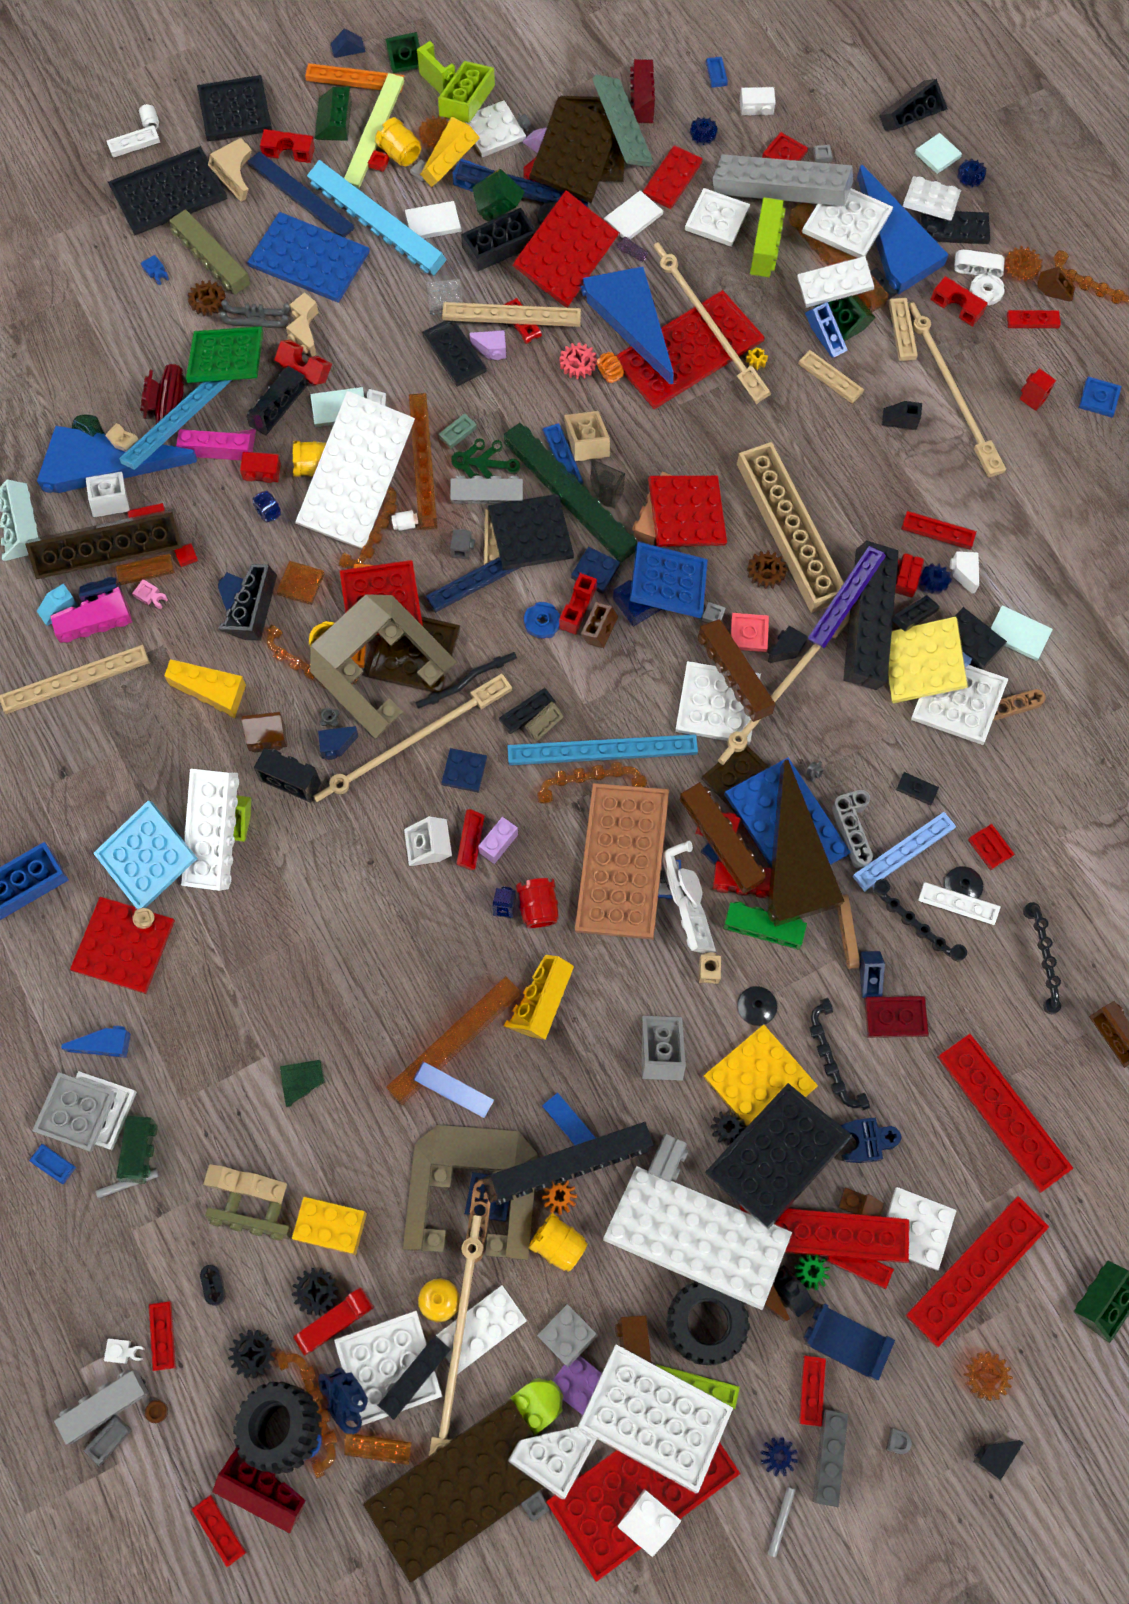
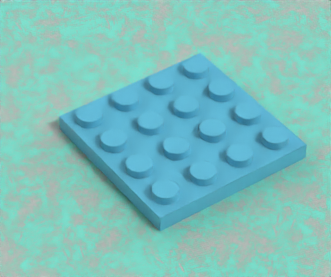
M149 800L93 853L137 910L139 908H146L198 859L154 803Z

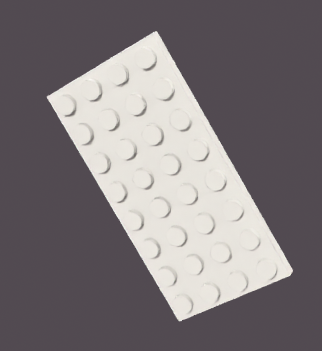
M347 391L296 519V524L364 550L415 418Z
M636 1166L603 1241L763 1310L792 1232L774 1224L767 1229L746 1212L673 1181L669 1183Z

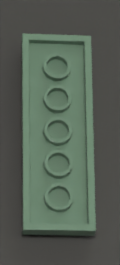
M596 74L592 80L626 164L650 167L654 162L645 143V138L641 133L640 126L634 116V111L625 94L622 82L617 78Z

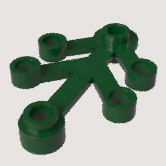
M481 438L476 439L474 445L465 452L458 451L451 458L453 467L463 469L470 479H473V476L480 475L474 473L469 465L476 466L486 479L496 476L492 475L487 467L506 469L510 474H517L520 471V463L517 459H509L508 461L489 460L492 455L503 449L502 442L499 440L493 441L492 446L478 458L470 457L478 450L485 448V442ZM478 442L483 443L481 447L476 446ZM500 444L501 446L499 449H496L494 445ZM459 457L463 458V461L460 463L457 462ZM515 463L516 467L511 468L510 464Z

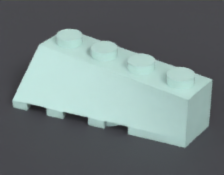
M7 479L0 486V512H3L0 528H4V537L1 538V545L5 546V553H2L3 561L27 556L28 552L25 543L30 539L38 538L37 525L34 520L27 484Z

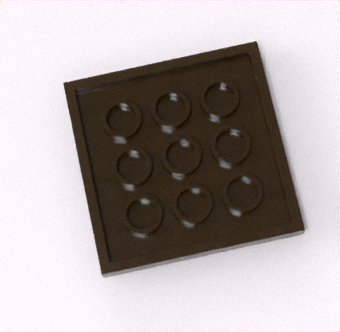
M422 617L423 627L453 656L461 629L460 625ZM405 635L392 646L380 636L369 672V678L438 693L443 690L447 673L442 675L430 687L417 674L429 662L420 650Z

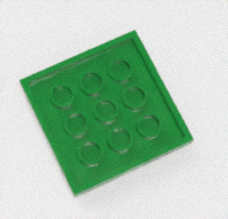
M262 326L194 331L186 374L187 382L199 383L258 378L264 333Z

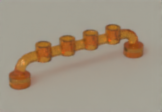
M1062 250L1056 252L1053 258L1055 267L1059 266L1072 283L1074 280L1079 282V287L1082 290L1087 291L1091 287L1096 289L1095 294L1098 297H1104L1105 294L1112 296L1111 302L1114 304H1120L1121 301L1129 303V296L1124 291L1109 288L1108 284L1103 282H1095L1090 276L1079 275L1074 269H1065L1062 265L1066 264L1069 258L1068 253Z
M388 487L387 493H389L390 498L385 503L383 512L378 517L374 529L370 532L368 541L363 546L359 558L353 560L350 554L344 552L340 558L339 566L346 569L348 566L354 567V564H363L366 558L372 559L375 549L372 547L374 543H380L383 536L380 531L382 528H388L390 523L388 516L389 514L394 515L398 507L395 504L397 494L394 488Z
M271 624L266 631L269 633L267 636V646L274 652L273 657L280 662L286 659L290 662L288 664L290 668L295 671L301 668L305 671L303 675L313 680L315 676L310 672V665L274 644V639H279L283 632ZM359 677L352 684L355 685L359 680Z
M615 762L611 764V769L605 770L602 765H596L592 767V772L586 773L584 768L575 769L573 775H566L565 771H558L555 773L554 778H549L543 782L537 797L539 803H549L553 800L552 791L548 790L552 785L564 786L571 782L583 783L586 780H602L609 776L621 777L624 774H632L634 776L631 778L632 787L647 786L646 776L641 775L640 771L635 767H622L621 762Z
M284 1351L276 1354L280 1370L283 1371L289 1368L288 1363L291 1362L298 1365L306 1391L313 1396V1401L317 1402L319 1406L317 1413L322 1416V1422H319V1427L322 1428L321 1436L327 1451V1458L322 1462L320 1458L311 1461L315 1476L318 1479L325 1476L324 1471L334 1463L336 1457L334 1444L338 1443L334 1429L329 1431L327 1422L331 1420L327 1408L322 1410L319 1401L323 1400L320 1388L314 1387L312 1380L316 1379L313 1367H308L305 1359L299 1354L291 1353L285 1355Z

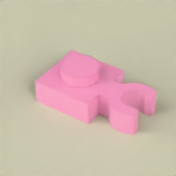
M142 580L132 593L135 598L147 605L153 602L158 609L162 608V605L158 603L159 600L168 601L165 594L159 593L157 587L145 580Z

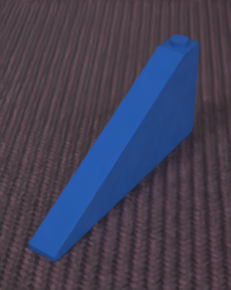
M862 164L857 175L861 193L893 207L875 242L886 279L892 288L897 290L899 295L943 267L949 254Z
M644 267L583 278L581 292L582 296H586L587 303L669 384H673V369Z
M55 426L37 482L41 489L47 493H62L87 487V477L122 472L125 479L196 463L197 457L192 449L162 444L134 470L121 464L119 458L125 451L115 448L106 437V434Z

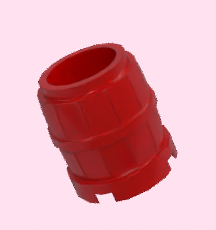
M548 878L527 880V885L521 886V882L518 883L516 889L517 894H519V909L526 927L542 928L556 924L559 915L558 900L554 890L556 888L555 880L552 878L549 882Z

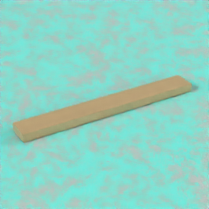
M443 302L442 320L580 327L581 308Z
M143 645L4 693L0 695L3 712L8 714L149 664Z

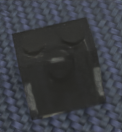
M592 460L590 482L598 502L606 507L615 509L624 492L625 473Z

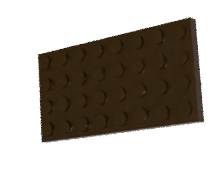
M509 1399L445 1444V1446L363 1502L364 1508L409 1583H412L544 1488L543 1485L508 1461L520 1440L535 1437L512 1399Z

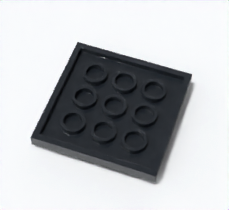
M262 75L197 85L207 141L262 133L264 129L272 130Z
M559 494L488 505L502 570L574 558Z

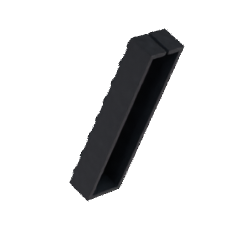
M866 540L856 549L854 568L869 546L884 552L886 557L850 609L843 681L856 685L862 683L861 686L877 690L888 681L899 550Z
M645 1121L490 1174L482 1178L489 1202L496 1201L497 1205L513 1200L512 1195L516 1194V1198L533 1193L532 1188L539 1191L553 1186L552 1181L556 1185L573 1179L572 1174L576 1178L592 1172L591 1168H593V1171L610 1166V1161L612 1164H616L630 1159L629 1154L631 1158L649 1152L648 1147L654 1146Z

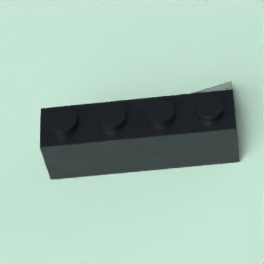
M937 79L922 81L882 112L879 117L884 130H893L935 115L948 108Z
M290 366L281 371L277 380L270 384L267 392L248 411L246 417L249 426L267 436L308 386L305 375Z
M252 564L242 582L240 592L236 593L234 597L235 602L232 608L228 609L225 614L226 619L224 623H221L218 628L220 631L243 640L261 641L277 574L269 564Z

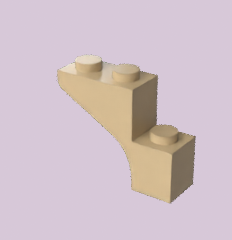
M304 292L290 304V314L294 321L286 327L287 338L304 347L303 354L313 357L316 355V350L309 325L311 320L318 314L317 303Z
M209 1164L203 1185L282 1204L287 1183L255 1173L240 1172L224 1166Z

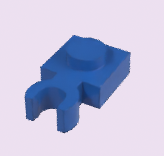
M156 255L141 262L144 271L150 278L155 277L158 285H161L160 278L162 277L167 281L169 280L163 264Z

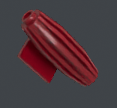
M167 364L159 383L152 379L153 370H149V376H145L141 398L140 411H143V419L147 418L149 410L155 409L157 424L182 401L184 381L183 369L179 365Z

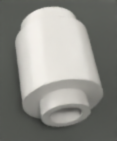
M145 104L140 107L139 115L143 126L147 128L154 125L156 130L159 120L154 106Z
M412 510L398 512L391 516L394 530L416 528L415 524H418L417 513L413 514Z

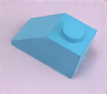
M63 583L47 593L37 613L46 626L52 624L51 615L70 607L78 608L79 606Z

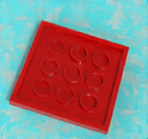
M650 476L648 478L657 547L725 546L727 544L718 476Z
M413 560L339 570L345 613L365 595H393L423 626Z
M99 897L70 970L146 994L175 920L153 913L154 921L152 925L146 929H141L133 923V916L137 910L136 907Z

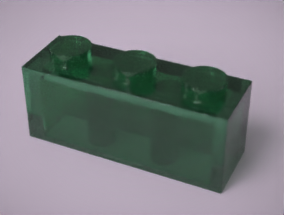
M126 1117L116 1179L120 1182L146 1184V1178L150 1177L151 1166L149 1165V1160L154 1154L152 1142L158 1130L156 1122L151 1117Z

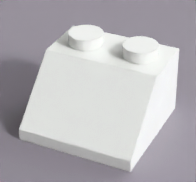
M122 472L86 478L88 500L93 517L130 511Z
M429 816L404 829L409 866L440 862L452 856L447 819Z
M644 1489L617 1527L653 1557L670 1538L681 1520Z

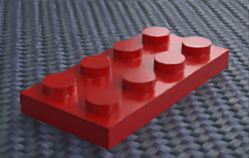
M674 145L643 190V193L652 201L672 209L702 165L703 158Z

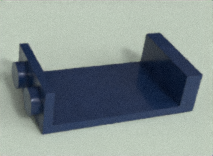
M821 1304L820 1307L817 1306L812 1316L815 1319L812 1327L808 1326L803 1338L806 1341L804 1344L874 1381H879L895 1340L889 1336H882L828 1308L829 1305Z

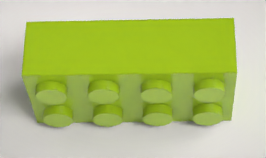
M464 61L438 97L439 116L448 119L453 117L464 123H470L495 86L494 68Z
M763 197L750 275L770 278L771 271H775L779 251L777 246H779L781 233L778 232H782L786 209L782 208L784 200Z

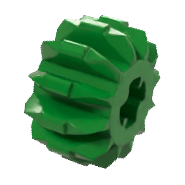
M806 1254V1260L801 1257L798 1259L801 1265L794 1266L796 1270L800 1271V1273H796L794 1276L796 1278L801 1276L800 1282L802 1284L806 1282L805 1288L807 1290H810L811 1285L814 1291L819 1289L818 1284L825 1287L826 1283L823 1279H830L829 1275L824 1274V1272L830 1270V1267L823 1268L822 1265L825 1264L826 1260L822 1259L818 1262V1255H814L812 1260L811 1255ZM810 1266L813 1267L812 1270L816 1269L817 1271L814 1274V1278H812V1275H808V1270L811 1269Z

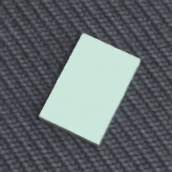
M363 387L310 394L315 428L334 425L347 391L364 397Z
M1003 605L991 626L993 631L1007 641L1004 646L1035 661L1039 659L1053 630Z

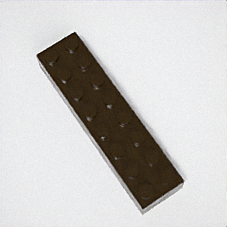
M174 509L34 538L28 540L25 545L37 580L180 549L183 547V541Z

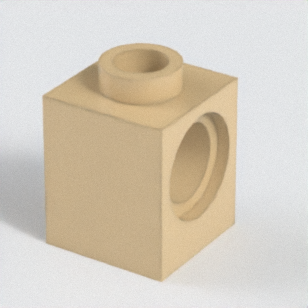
M712 952L704 953L699 959V983L719 984L721 980V956H716V953ZM710 963L714 965L715 970L708 971L705 965Z

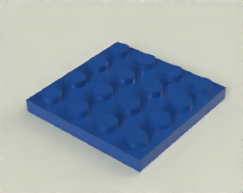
M638 542L635 551L630 601L701 618L704 608L708 559Z

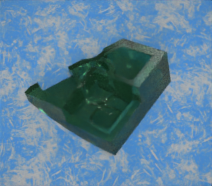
M83 414L76 416L71 425L72 429L81 430L91 437H94L96 433L105 434L98 418L93 415Z
M321 1060L280 1066L286 1107H291L297 1100L308 1095L311 1090L325 1083Z

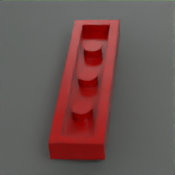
M910 511L906 512L901 528L908 532L969 550L973 546L977 532Z

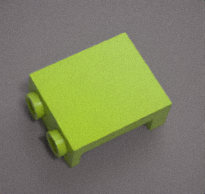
M429 41L417 49L419 74L441 94L454 76L455 66L452 63L447 67L441 65L435 59L434 44Z

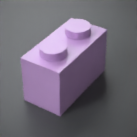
M502 817L478 846L479 853L495 864L518 836V828Z

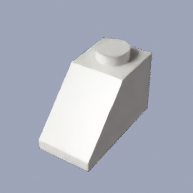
M956 551L954 557L950 559V569H952L953 577L970 593L975 594L979 587L978 553Z

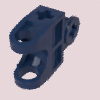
M876 1117L858 1119L840 1125L854 1137L857 1144L856 1149L852 1153L841 1155L843 1162L869 1163L881 1161L883 1159L882 1150L893 1149L901 1141V1133L896 1127L878 1128ZM888 1133L890 1137L894 1138L891 1142L889 1141V1139H885V1136L888 1135Z
M341 1367L335 1369L332 1373L320 1374L318 1384L320 1391L328 1400V1412L343 1432L347 1434L358 1433L362 1426L359 1413L366 1409L368 1403L367 1395L352 1372L346 1373ZM353 1421L357 1426L350 1427L346 1422Z

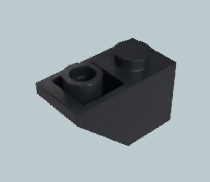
M903 401L884 408L882 425L917 430L921 420L922 403Z
M789 625L785 631L782 630L778 635L777 639L779 641L777 644H772L768 650V654H770L768 662L773 663L797 658L805 646L808 636Z
M785 1265L780 1267L773 1281V1286L788 1308L797 1317H800L812 1308L814 1303L803 1284Z

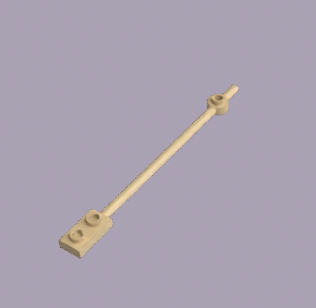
M660 243L654 244L653 247L661 257L660 265L662 270L666 273H672L740 370L741 373L737 377L754 402L758 404L771 395L769 389L752 365L748 368L745 367L677 269V258L672 254H666Z
M910 303L908 307L915 319L913 330L917 334H923L978 443L975 445L974 450L988 478L1004 473L1006 467L992 440L985 442L929 332L931 326L930 319L921 316L915 303Z
M850 611L832 636L834 639L837 638L849 623ZM813 644L771 695L774 702L778 700L821 648L820 646ZM750 720L741 732H733L729 736L728 748L718 759L719 763L724 765L734 751L741 752L746 748L747 736L760 720L755 722ZM739 738L741 742H737L735 739Z
M503 674L498 675L472 691L471 696L473 699L350 774L346 776L343 774L334 775L330 779V786L313 796L315 801L319 802L333 792L335 794L346 793L351 781L474 706L478 705L480 709L485 708L511 692V685ZM339 783L343 784L341 788L337 787Z
M473 1215L470 1238L466 1239L462 1244V1253L467 1259L439 1437L432 1436L429 1456L453 1440L447 1437L475 1259L483 1252V1244L478 1239L481 1216ZM470 1244H474L476 1246V1251L474 1253H471L468 1250Z

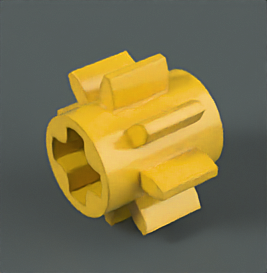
M756 347L752 351H748L746 362L749 363V367L752 365L756 370L765 367L768 355H764V349Z

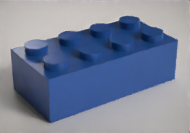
M45 842L0 867V920L69 880L52 849Z

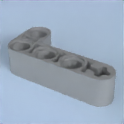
M857 790L840 795L832 806V812L843 841L850 850L849 857L851 862L859 870L869 865L873 858L872 851L857 813L864 811L870 802V795L865 790ZM856 798L862 799L864 804L858 803ZM838 804H844L846 809H841ZM844 821H850L853 826H847ZM851 839H858L860 844H854Z

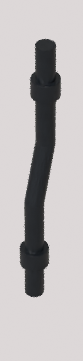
M515 652L503 657L498 656L493 658V661L472 669L455 686L438 693L428 694L429 697L415 702L417 708H422L431 703L434 705L439 700L460 692L477 675L493 668H501L505 663L517 659Z

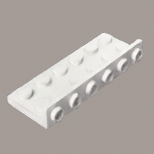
M190 769L185 843L198 859L182 873L181 886L218 891L229 889L231 884L230 871L233 863L232 847L235 842L233 837L236 825L235 809L238 804L236 797L239 786L238 773Z

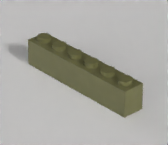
M186 209L169 220L172 234L180 238L184 247L189 248L196 259L199 258L206 269H210L214 278L220 280L227 291L230 290L236 295L251 284L248 273Z

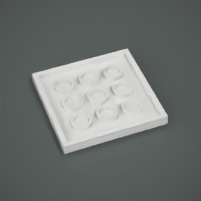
M851 188L845 206L817 204L803 227L802 233L854 257H864L890 216L893 207Z
M687 661L675 732L690 735L696 734V736L728 741L729 736L733 732H741L751 718L745 714L744 707L736 700L733 690L727 686L724 676L718 672L716 666ZM756 673V675L760 679L761 674ZM752 731L747 736L748 745L751 742ZM739 738L735 739L737 742H741Z
M968 665L965 667L968 688L919 698L911 720L984 745L1008 678Z
M417 1311L334 1340L342 1368L346 1373H353L368 1398L366 1409L359 1413L362 1425L388 1416L377 1405L427 1345ZM435 1371L402 1411L442 1397Z

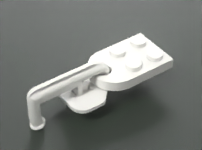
M687 841L665 850L662 862L673 900L680 909L681 924L686 931L689 948L695 952L714 953L716 949L704 910L700 904L702 888L696 873L691 870L682 868L678 871L674 858L675 855L682 852L692 851V842Z

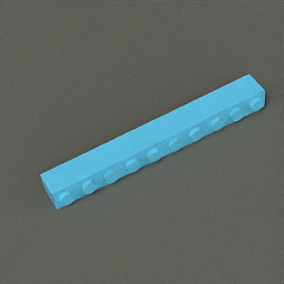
M319 160L307 175L311 180L310 184L316 190L320 188L322 194L328 199L333 198L337 206L341 209L345 207L347 209L346 212L353 218L355 216L358 217V221L366 227L368 225L376 236L381 235L388 245L393 244L396 246V251L401 255L405 253L408 256L407 259L413 264L418 263L420 265L419 268L426 274L430 272L434 276L447 260L442 252Z

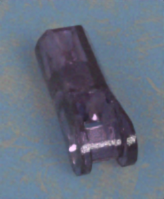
M624 236L622 242L617 244L620 251L631 255L640 262L647 258L648 251L635 244L628 237Z

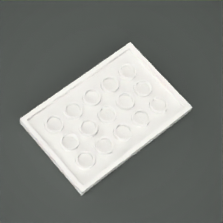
M615 1345L577 1428L687 1489L698 1493L733 1408L624 1348Z

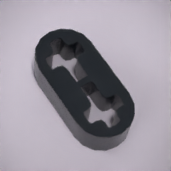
M206 1265L200 1272L204 1297L209 1305L219 1306L226 1298L222 1275L217 1266ZM209 1269L216 1272V1275L213 1276V1284H211L209 1278L205 1277ZM212 1287H215V1291L221 1295L217 1297V1302L214 1299H210V1296L213 1295Z

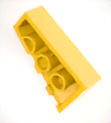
M451 117L420 175L432 188L480 137L469 124Z
M545 955L532 976L534 981L525 988L523 992L524 998L519 1005H515L512 1010L514 1015L510 1021L506 1020L504 1027L532 1038L546 1040L574 966L559 956Z

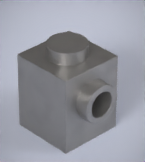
M453 529L450 546L451 557L469 559L470 550H474L475 544L471 531Z

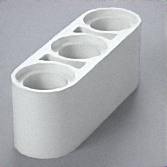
M959 250L956 252L954 270L962 274L976 276L980 274H993L1001 277L1004 272L1005 258L999 254Z

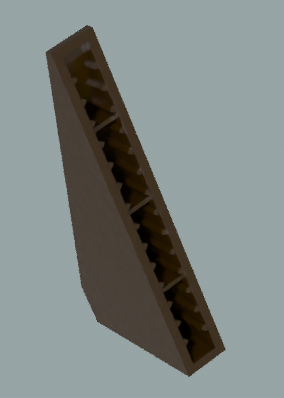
M788 759L782 763L779 774L767 911L769 920L773 921L774 926L840 907L845 902Z

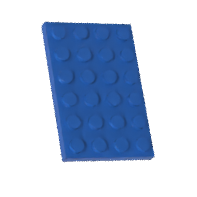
M279 212L247 263L251 268L339 303L370 250L367 246Z
M788 757L784 760L788 759L829 863L832 865L848 856L850 850ZM784 760L724 793L770 867L772 866L779 774Z

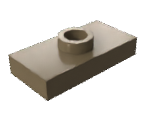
M550 702L525 725V728L532 738L538 741L564 716L556 704Z

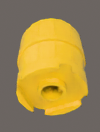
M396 117L390 118L383 123L382 126L384 128L382 131L378 130L376 133L375 143L399 165L409 166L420 155L421 144Z
M293 440L294 477H301V475L314 476L326 446L325 442Z
M550 1213L545 1219L546 1223L542 1227L540 1226L528 1248L534 1253L538 1252L548 1263L569 1272L581 1258L588 1243L572 1226L559 1220V1217L554 1213Z

